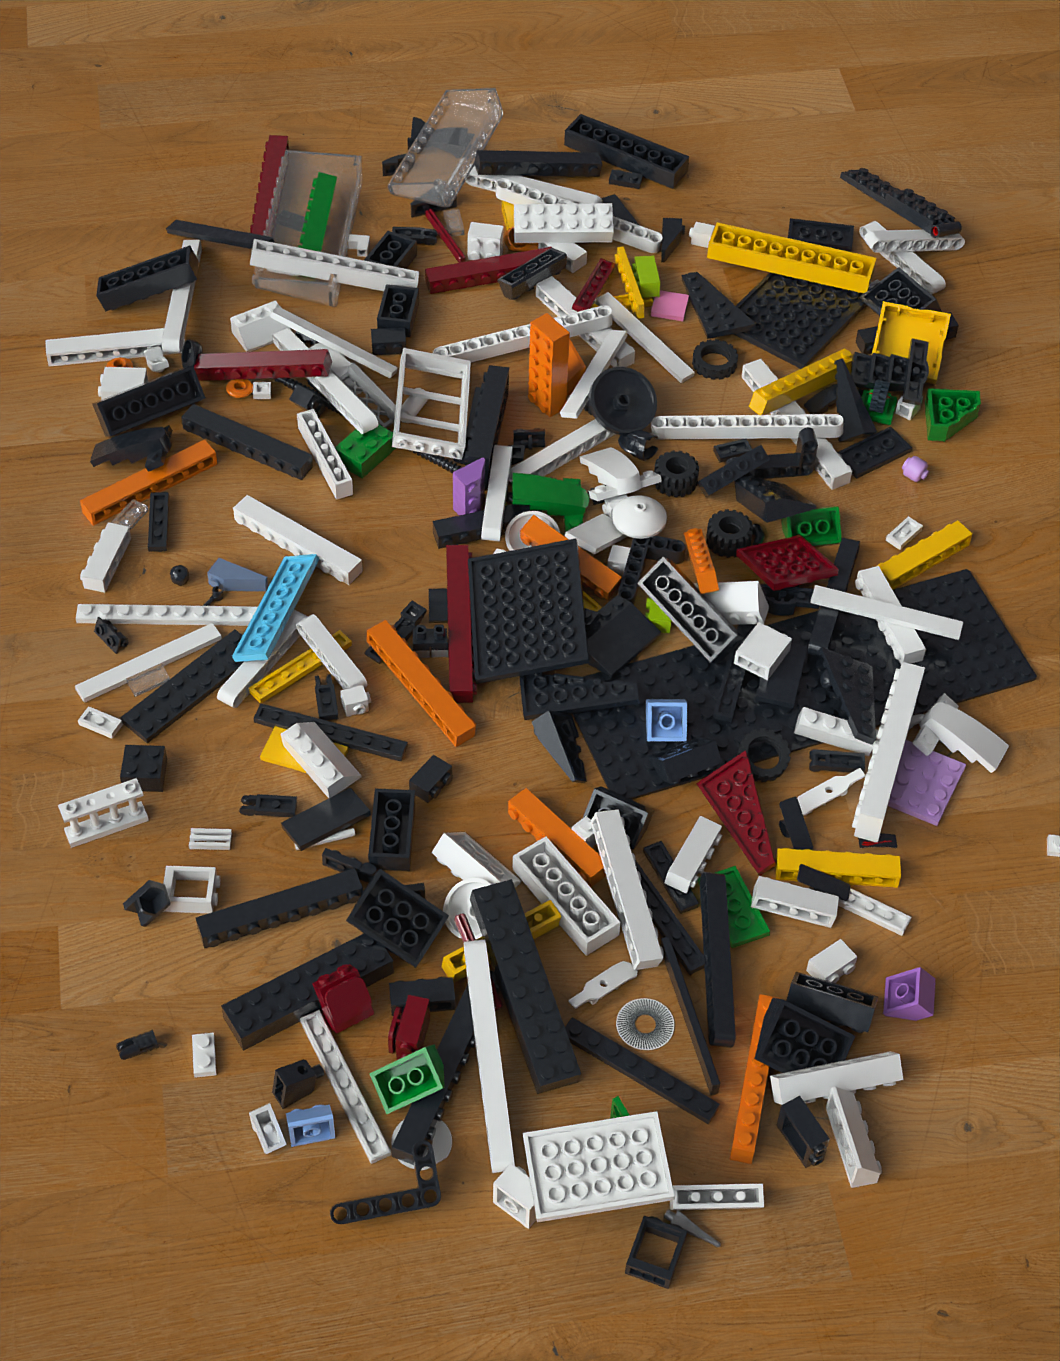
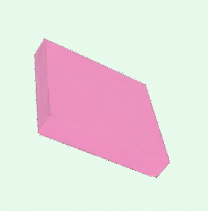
M660 290V297L654 298L651 316L683 321L689 295Z

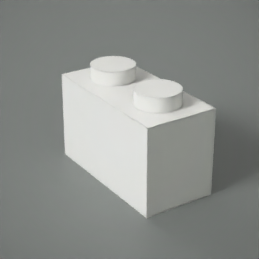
M840 939L811 958L806 971L813 977L836 983L842 975H848L855 969L857 956Z

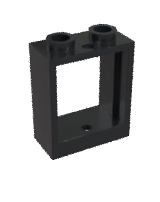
M801 1096L781 1105L776 1126L804 1167L817 1166L822 1163L830 1138Z
M643 1216L626 1263L625 1274L669 1289L686 1240L687 1230H684L677 1224L670 1225L664 1223L654 1216ZM646 1232L677 1243L668 1270L636 1259Z

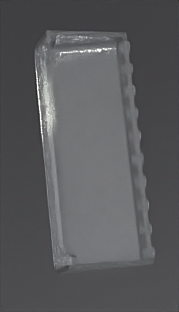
M496 88L446 90L389 181L387 186L392 195L440 207H450L475 165L476 150H484L503 117V109Z

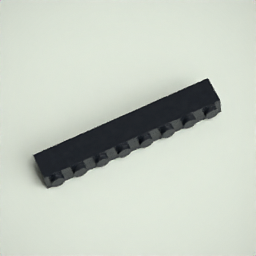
M476 150L474 161L478 175L600 177L602 168L599 153Z
M195 404L181 417L183 429L187 432L226 447L233 452L240 453L277 471L284 472L291 477L302 480L313 468L312 454Z
M355 868L195 917L197 929L204 949L216 947L227 941H235L243 936L254 935L269 928H277L288 922H296L307 916L318 915L326 910L337 909L345 904L356 903L362 895L363 887Z

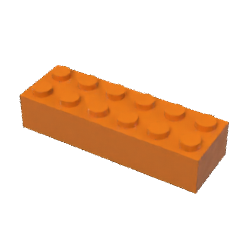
M546 313L530 322L528 398L543 413L552 417L559 413L566 403L570 332Z

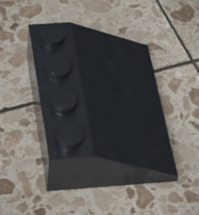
M900 267L859 297L879 317L883 301L905 305L918 310L942 312L937 299Z
M743 476L739 480L734 481L736 500L766 523L817 509L815 504L786 484L751 476Z
M617 595L597 611L600 614V619L591 630H586L589 665L612 678L661 635V631L631 602Z
M379 869L363 891L346 921L416 968L449 915L382 869Z
M772 998L763 1019L754 1059L781 1073L845 1061L855 1036L783 999Z

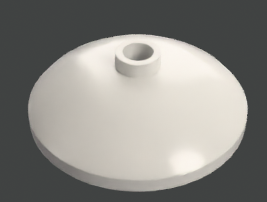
M637 495L619 501L613 509L612 520L615 527L624 535L644 539L653 537L664 529L667 514L664 507L655 499Z
M538 511L523 512L514 517L507 526L505 533L507 548L509 551L532 547L531 545H525L521 541L520 530L533 515L560 533L558 525L545 513Z
M469 878L459 882L450 890L444 902L443 912L449 915L445 923L455 936L461 938L454 918L456 915L464 913L475 939L482 937L470 902V896L473 889L492 885L491 883L479 878Z

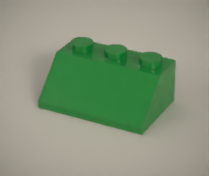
M839 506L816 507L817 509L781 519L785 538L801 535L812 546L840 543L842 536Z
M435 1044L424 1047L369 1073L386 1114L445 1088L444 1066Z

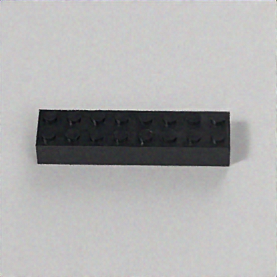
M580 114L565 130V146L580 152L599 153L602 161L632 173L643 174V177L672 189L688 172L689 156L583 114Z
M489 365L488 371L484 372L483 382L485 383L481 384L482 394H479L478 404L480 405L476 406L477 417L474 416L473 427L475 428H471L470 439L472 440H468L467 450L469 452L466 451L465 462L468 465L481 458L485 459V485H489L494 445H498L509 395L510 367Z
M362 934L221 1005L223 1018L244 1051L300 1022L301 1017L318 1010L322 1011L312 984L320 976L331 974L342 965L351 964L358 970L361 979L364 980L366 987L394 974L393 959L384 946L366 934Z

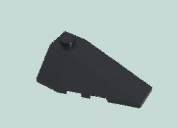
M547 711L533 720L534 733L538 740L570 780L577 783L587 782L584 763L579 758L581 746L577 745L576 741L579 734L572 715Z

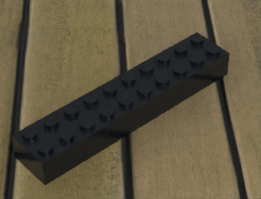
M510 879L473 889L470 902L483 940L485 939L487 952L536 1093L540 1094L578 1083L582 1074L513 880Z

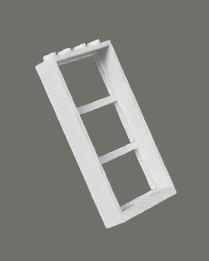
M403 348L400 359L392 447L462 460L466 443L471 361ZM405 368L461 378V398L403 387ZM403 394L460 405L459 425L401 414ZM400 421L457 431L458 442L454 443L399 432Z

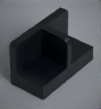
M148 880L123 903L124 910L137 913L140 925L146 927L170 906L165 884Z

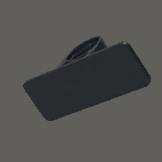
M797 797L781 801L779 806L784 818L779 821L781 833L784 837L790 838L793 849L812 850L813 844Z
M801 864L799 866L798 882L808 885L812 890L838 896L839 899L848 901L850 884Z

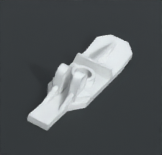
M861 768L846 776H835L800 795L797 799L803 816H806L821 805H826L827 802L840 795H846L848 788L852 784L866 776Z
M622 961L588 981L585 984L584 990L569 999L568 1002L575 1009L586 1002L594 1005L598 999H602V997L613 990H617L622 984L636 978L637 970H634L633 965L629 962Z

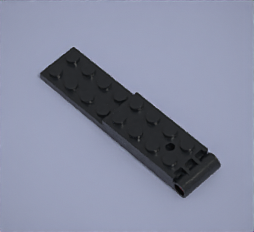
M865 168L841 172L840 178L928 232L933 238L959 234L962 230L960 222L955 221V217L948 214V211L938 208L935 203L925 200V197L915 194L912 189L900 190L894 188L889 182L879 179V176L871 174Z

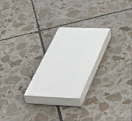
M601 514L567 531L565 537L569 540L576 538L578 546L592 554H596L628 537L621 533L615 527L612 518L605 514Z

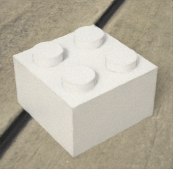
M471 222L468 231V260L501 256L503 253V226Z
M510 1163L493 1183V1203L529 1229L537 1220L530 1177L524 1169L519 1166L515 1167Z

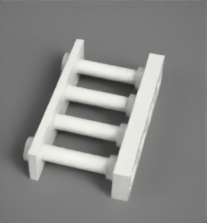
M137 778L58 805L64 823L70 821L71 826L65 827L64 831L71 848L149 821L142 801L137 802L136 798L144 796ZM129 802V806L117 808L118 804ZM109 808L110 812L98 816V811ZM86 815L90 816V819L78 823V818Z

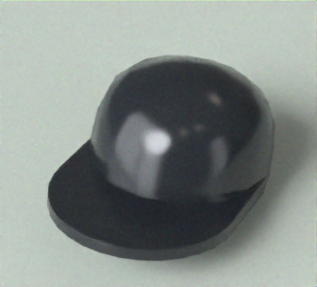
M188 339L183 345L181 353L183 368L191 365L194 367L198 355L203 353L201 344L195 340Z

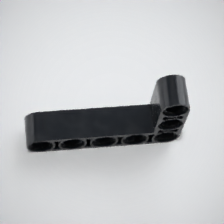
M809 427L802 429L798 435L795 453L768 455L769 461L743 476L771 479L811 474L814 470L818 448L815 431ZM738 457L728 459L725 465L737 459Z
M656 535L644 539L633 538L618 596L634 605L639 589L638 582L642 578L646 560L659 561L664 556L671 559L675 564H681L685 557V543L680 540Z
M418 1140L412 1146V1158L417 1181L416 1188L338 1202L330 1209L332 1221L336 1224H347L436 1206L441 1200V1192L434 1151L430 1142ZM420 1144H426L428 1147V1153L424 1157H420L416 1153V1148ZM423 1167H430L432 1170V1176L427 1180L422 1179L420 1176V1171ZM429 1189L434 1190L436 1193V1198L433 1202H426L424 1199V1194ZM405 1194H411L414 1198L413 1204L409 1207L402 1205V1197ZM384 1198L391 1200V1208L387 1211H382L379 1208V1202ZM365 1202L368 1204L369 1211L366 1215H359L356 1208L359 1203ZM338 1207H343L347 1211L346 1217L342 1220L334 1217V1211Z

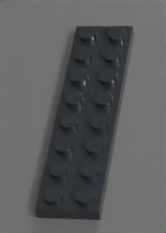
M234 629L121 716L122 723L143 741L149 743L223 685L242 665L244 661L235 662L232 655L243 635Z

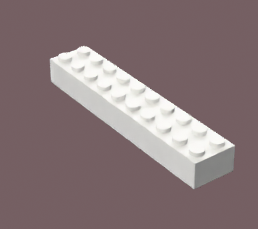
M902 662L901 668H896L889 693L891 695L887 699L872 758L870 759L868 772L866 773L864 786L852 825V828H856L855 837L878 843L925 667Z

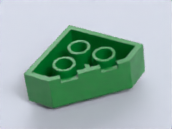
M928 388L924 403L927 439L930 441H946L978 417L981 405L980 391Z

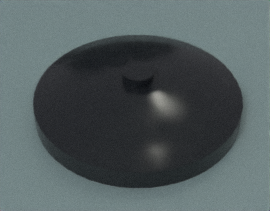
M612 367L603 371L592 383L589 391V406L594 418L606 430L619 435H628L635 430H644L652 422L657 410V397L652 384L640 372L628 367Z

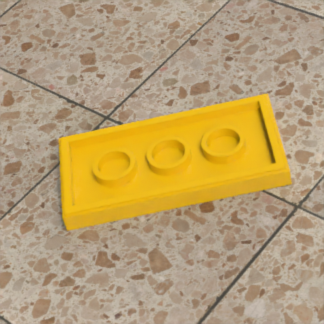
M275 726L260 755V760L306 773L283 746L281 733L287 729ZM333 743L346 757L348 747Z

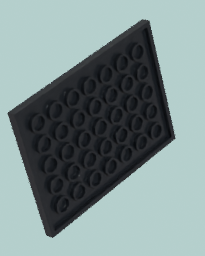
M770 272L736 305L756 323V329L735 333L734 335L802 369L808 366L866 306L859 298L864 293ZM803 304L813 305L818 310V312L810 309L805 310L806 312L805 314H803Z
M576 538L468 559L474 669L477 684L590 664L579 550Z

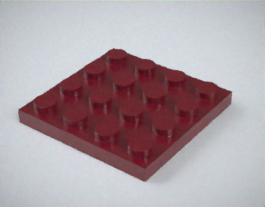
M801 535L737 549L736 554L772 590H781L820 579H828L837 576L839 570Z

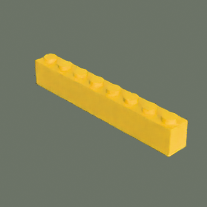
M844 348L755 390L749 407L758 415H766L837 381L835 379L837 365L834 362L843 359L850 373L853 354Z

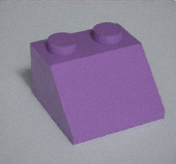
M921 967L886 977L883 1014L888 1017L914 1021L933 1016L935 978Z

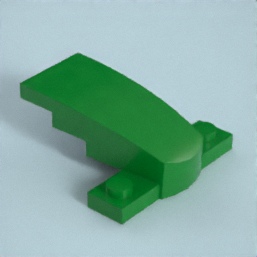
M512 474L513 504L530 505V510H547V515H564V534L583 524V518L589 505V496L586 490L581 487V479L563 478L562 481L532 474Z

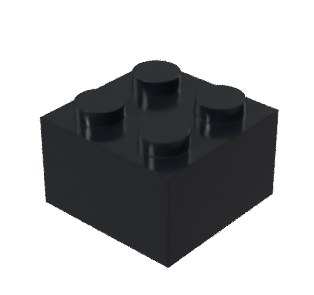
M125 745L120 773L121 783L137 778L142 792H163L167 766L165 746Z

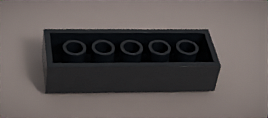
M190 245L99 277L96 296L105 312L116 310L120 306L130 305L135 301L147 299L149 296L161 294L169 289H176L186 283H193L198 279L199 261Z
M191 365L92 403L105 437H110L203 400L206 397L195 369Z
M663 556L638 582L639 586L710 663L718 665L744 639L704 594H700L699 589L671 559Z

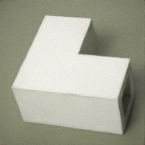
M350 234L348 240L349 249H357V256L367 257L370 247V236Z

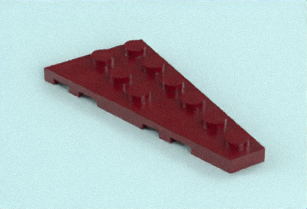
M745 750L696 784L758 875L761 876L776 866V861L748 754Z

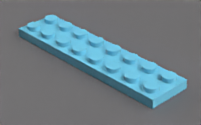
M317 554L286 556L283 558L232 655L235 662L269 659L319 561Z

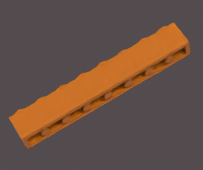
M202 440L166 458L163 466L149 472L145 468L80 500L82 513L94 526L150 498V493L163 492L217 465L216 452L206 440Z
M384 620L367 630V642L454 746L458 747L473 738L476 730L475 721L465 714L463 707L454 701L452 694L443 688L441 681L431 674L429 667L420 661L418 654L409 648L407 641L397 634L396 628Z
M759 994L730 1160L752 1164L769 1070V1066L754 1058L764 1016L772 998H777Z

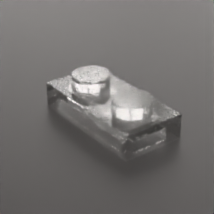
M451 209L443 211L446 228L450 235H464L460 210Z
M133 499L111 523L128 526L129 530H131L148 512V506Z
M162 663L126 678V681L136 697L163 685L170 677Z

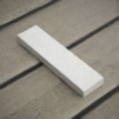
M851 888L848 901L838 900V906L903 936L912 918Z

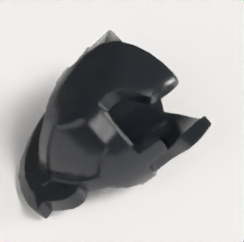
M635 430L628 435H620L618 439L619 446L624 451L642 461L652 458L658 451L656 446L645 448L646 440L650 441L651 438L658 439V436L644 430Z

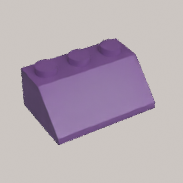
M484 458L453 472V510L458 515L481 511L485 497Z

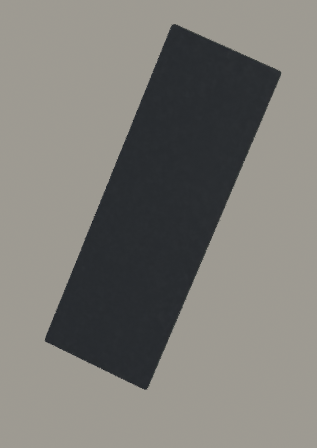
M968 569L893 589L902 607L963 622L959 640L915 629L926 650L923 661L911 663L925 667L913 715L927 713L944 693L957 704L1036 680L1037 675ZM819 610L768 624L767 626L792 638L791 643L809 646ZM841 611L829 650L872 666L876 728L881 726L887 699L891 695L889 693L896 668H901V663L895 658L891 645L887 644L886 636L883 631H880L876 619ZM695 645L629 663L612 678L603 672L583 676L584 679L588 680L597 678L604 682L622 681L637 683L640 704L572 713L607 789L632 800L707 777L738 756L737 749L746 734H750L755 729L758 731L760 728H766L768 731L770 729L774 730V733L777 735L779 733L783 736L782 739L787 741V747L790 748L791 752L824 743L794 733L798 716L803 707L844 720L849 719L847 713L843 712L841 708L843 703L840 699H837L835 692L827 691L821 685L820 677L826 670L823 666V657L808 654L807 648L794 708L756 701L761 677L746 670L731 723L713 719L715 705L730 653L717 665L710 663ZM646 699H685L687 702V741L697 737L716 740L722 763L717 764L715 769L699 771L697 776L681 778V781L676 784L662 781L648 756L686 741H647ZM755 742L748 749V756L753 764L779 756L776 749L766 742Z

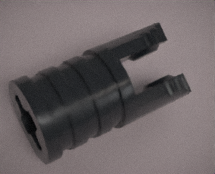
M153 1029L121 1041L116 1045L118 1052H120L121 1060L133 1058L159 1048Z

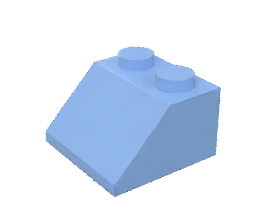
M646 699L647 741H687V702L685 699Z
M320 1104L313 1108L295 1109L286 1113L291 1147L335 1138L334 1120L330 1105Z

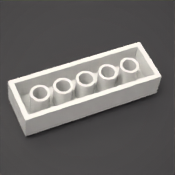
M612 203L514 204V243L612 242Z
M547 837L542 838L513 856V871L541 904L548 900L552 901L561 915L559 925L585 956L619 936L621 922Z

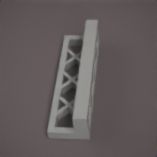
M355 363L349 365L347 373L339 379L343 382L350 378L354 382V386H346L376 416L379 425L389 427L395 420L396 405ZM356 391H363L365 398L358 397ZM368 403H374L377 406V410L370 409ZM379 415H386L390 420L383 423L379 419Z

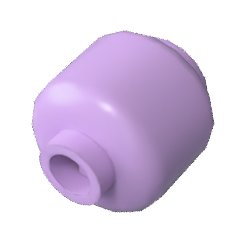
M917 456L908 457L902 466L903 475L914 482H918L921 479L925 480L929 474L927 470L928 463Z

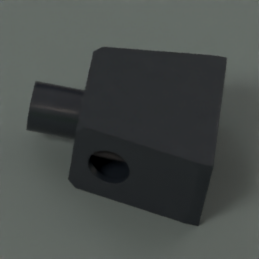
M304 1059L276 1069L272 1093L282 1109L311 1094L314 1091L316 1079L324 1076V1070L320 1064L311 1067L307 1060Z

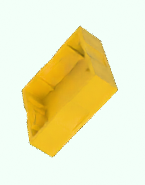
M883 301L872 354L877 353L888 357L894 354L908 358L912 338L927 341L929 345L926 361L929 366V374L926 383L936 385L951 314L932 310H918L905 305Z

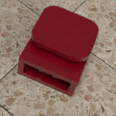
M351 964L342 965L337 968V971L322 975L317 981L312 983L328 1025L337 1034L375 1014L366 984L361 979L358 970Z
M408 995L404 1012H402V1007H396L388 1034V1050L390 1054H394L396 1049L397 1060L423 1048L430 1022V999Z

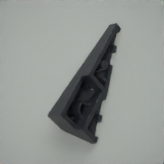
M836 360L834 362L837 365L835 379L838 383L836 388L837 413L843 417V434L838 437L839 443L851 442L858 438H867L875 434L877 430L844 360Z

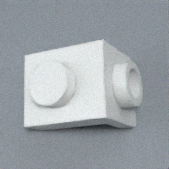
M160 346L144 351L147 365L153 372H162L165 368L169 367L168 360L163 356Z

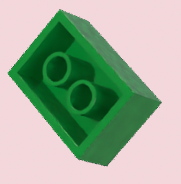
M379 425L377 428L364 434L355 429L335 449L346 470L363 479L390 455L396 447H392L393 432Z

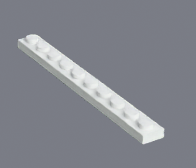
M78 604L76 623L96 624L97 617H100L102 620H110L112 624L209 625L213 623L214 625L248 626L258 607Z

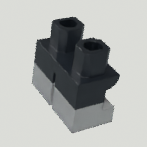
M417 625L413 629L412 651H415L419 658H430L429 647H431V657H449L447 628H444V625H436L431 629H426L424 625Z

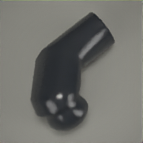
M754 523L752 525V535L755 534L756 537L753 546L762 544L765 539V533L761 526Z

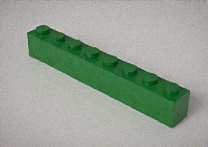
M318 172L317 178L313 179L312 187L315 189L311 188L309 198L312 200L308 201L307 206L310 212L306 211L304 221H307V223L304 222L302 232L305 234H301L299 243L302 246L299 245L298 248L321 252L337 176Z

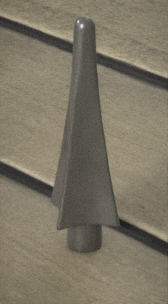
M667 1210L664 1218L671 1221L670 1225L677 1224L684 1230H687L688 1234L716 1247L721 1246L720 1242L701 1230L679 1210L676 1214L670 1210Z

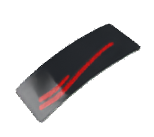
M880 833L878 843L858 837L860 848H897L895 834Z

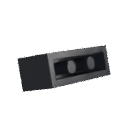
M438 977L437 979L427 980L421 978L415 981L399 980L389 983L392 1016H394L397 1006L402 1007V1012H404L408 995L430 999V1012L455 1010L453 977Z

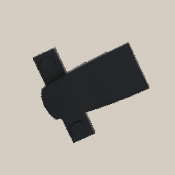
M912 338L908 358L894 354L888 357L877 353L866 355L854 352L850 375L855 385L862 388L874 389L876 380L890 382L888 391L903 392L902 402L919 406L923 387L929 374V366L926 361L929 342Z
M170 425L164 428H145L104 440L95 444L90 463L95 467L109 460L112 465L129 459L133 464L147 457L145 468L148 472L164 465L166 455L172 447L171 436L173 430Z
M765 582L760 584L769 606L768 613L789 616L794 615L795 607L819 609L820 605L811 603L814 589L799 588V585L781 590H772Z

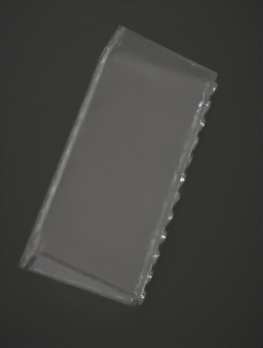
M285 150V155L281 157L282 167L279 166V177L276 178V187H274L273 191L274 198H271V209L269 208L268 211L269 219H266V230L263 231V236L273 237L274 243L293 247L302 246L299 241L301 234H305L302 232L304 222L307 223V221H304L306 211L310 212L307 206L308 201L312 200L309 198L311 188L315 189L312 187L313 179L317 178L318 172L337 176L321 252L347 257L349 235L352 234L362 187V156ZM255 266L256 274L252 276V284L255 285V288L337 307L342 284L337 282V274H330L329 280H323Z

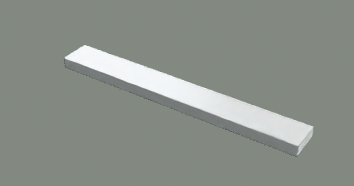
M609 292L596 299L595 304L598 306H609L612 309V319L624 331H627L640 346L680 383L694 376L695 372Z
M277 307L271 313L270 317L388 378H391L398 370V367L281 307Z
M610 330L560 411L561 417L578 418L589 400V391L592 383L603 371L608 369L625 341L627 331Z
M815 585L811 598V603L957 640H959L963 625L962 621Z
M211 623L77 684L75 689L85 703L221 640V634L214 624Z
M320 1010L301 1017L300 1022L370 1163L373 1164L390 1156L391 1150Z

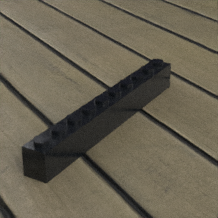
M490 971V975L499 994L501 989L496 978L495 972ZM468 984L437 1048L444 1066L445 1088L411 1104L391 1147L393 1158L414 1165L412 1158L413 1144L418 1140H433L436 1132L435 1125L437 1121L440 1122L445 1112L443 1107L452 1098L454 1084H458L462 1074L460 1070L469 1061L470 1048L476 1046ZM426 1144L417 1146L416 1153L418 1156L424 1157L428 1148Z

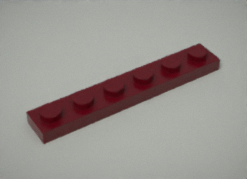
M600 258L574 301L572 310L579 312L592 308L616 265L615 263Z

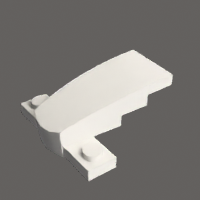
M612 447L579 456L581 464L588 466L589 473L596 475L598 482L604 484L596 486L594 490L589 491L590 498L596 501L631 493L643 487L662 482L661 475L653 471L643 472V475L640 476L638 469L632 461Z
M944 693L940 696L937 703L923 716L921 729L912 744L928 756L932 753L940 739L952 753L959 750L971 763L978 760L989 772H994L1009 745L983 724L958 710L959 706Z

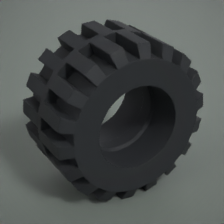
M675 450L670 453L665 452L664 455H660L659 459L656 460L654 472L661 475L662 482L654 485H656L657 490H660V493L678 498V496L685 497V494L689 495L696 489L699 476L698 461L695 460V457L689 456L690 454L687 452H675Z
M725 509V511L720 510L717 514L714 513L712 518L709 519L707 526L706 543L708 548L713 549L712 552L718 553L721 557L724 555L726 558L731 556L735 558L737 557V549L751 546L753 523L747 515L744 516L742 512H736V510L729 511V509Z

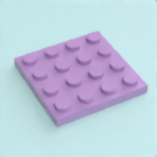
M905 740L888 806L938 826L966 764L935 751L926 756L912 744L913 742Z

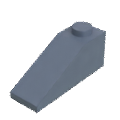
M218 558L207 572L209 585L212 587L218 586L219 589L224 591H267L268 589L266 576Z

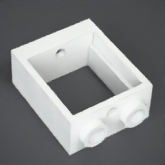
M166 866L163 884L166 886L170 906L163 912L212 913L214 905L217 906L218 904L216 888H220V876L217 875L216 867ZM176 880L209 881L206 898L174 897Z

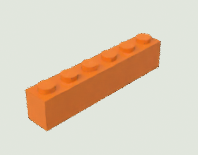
M535 515L520 530L521 541L527 546L531 545L533 547L569 540ZM578 546L582 585L586 588L590 587L598 597H604L606 600H609L620 586L622 577Z
M693 528L684 532L688 555L700 594L719 590L715 569L702 529Z
M527 788L508 801V814L513 820H517L526 832H530L537 841L547 837L590 888L606 876L601 856Z

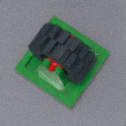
M876 380L874 390L863 391L862 400L873 422L891 425L898 397L891 396V393H888L890 382Z

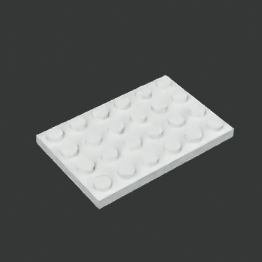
M657 1111L523 1133L537 1222L674 1200V1192Z

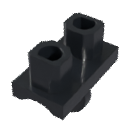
M545 429L513 430V445H525V448H528V450L545 447Z

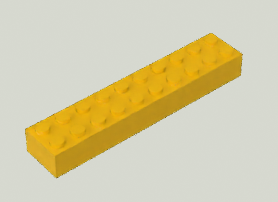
M718 222L710 238L707 258L859 293H866L868 291L877 259Z

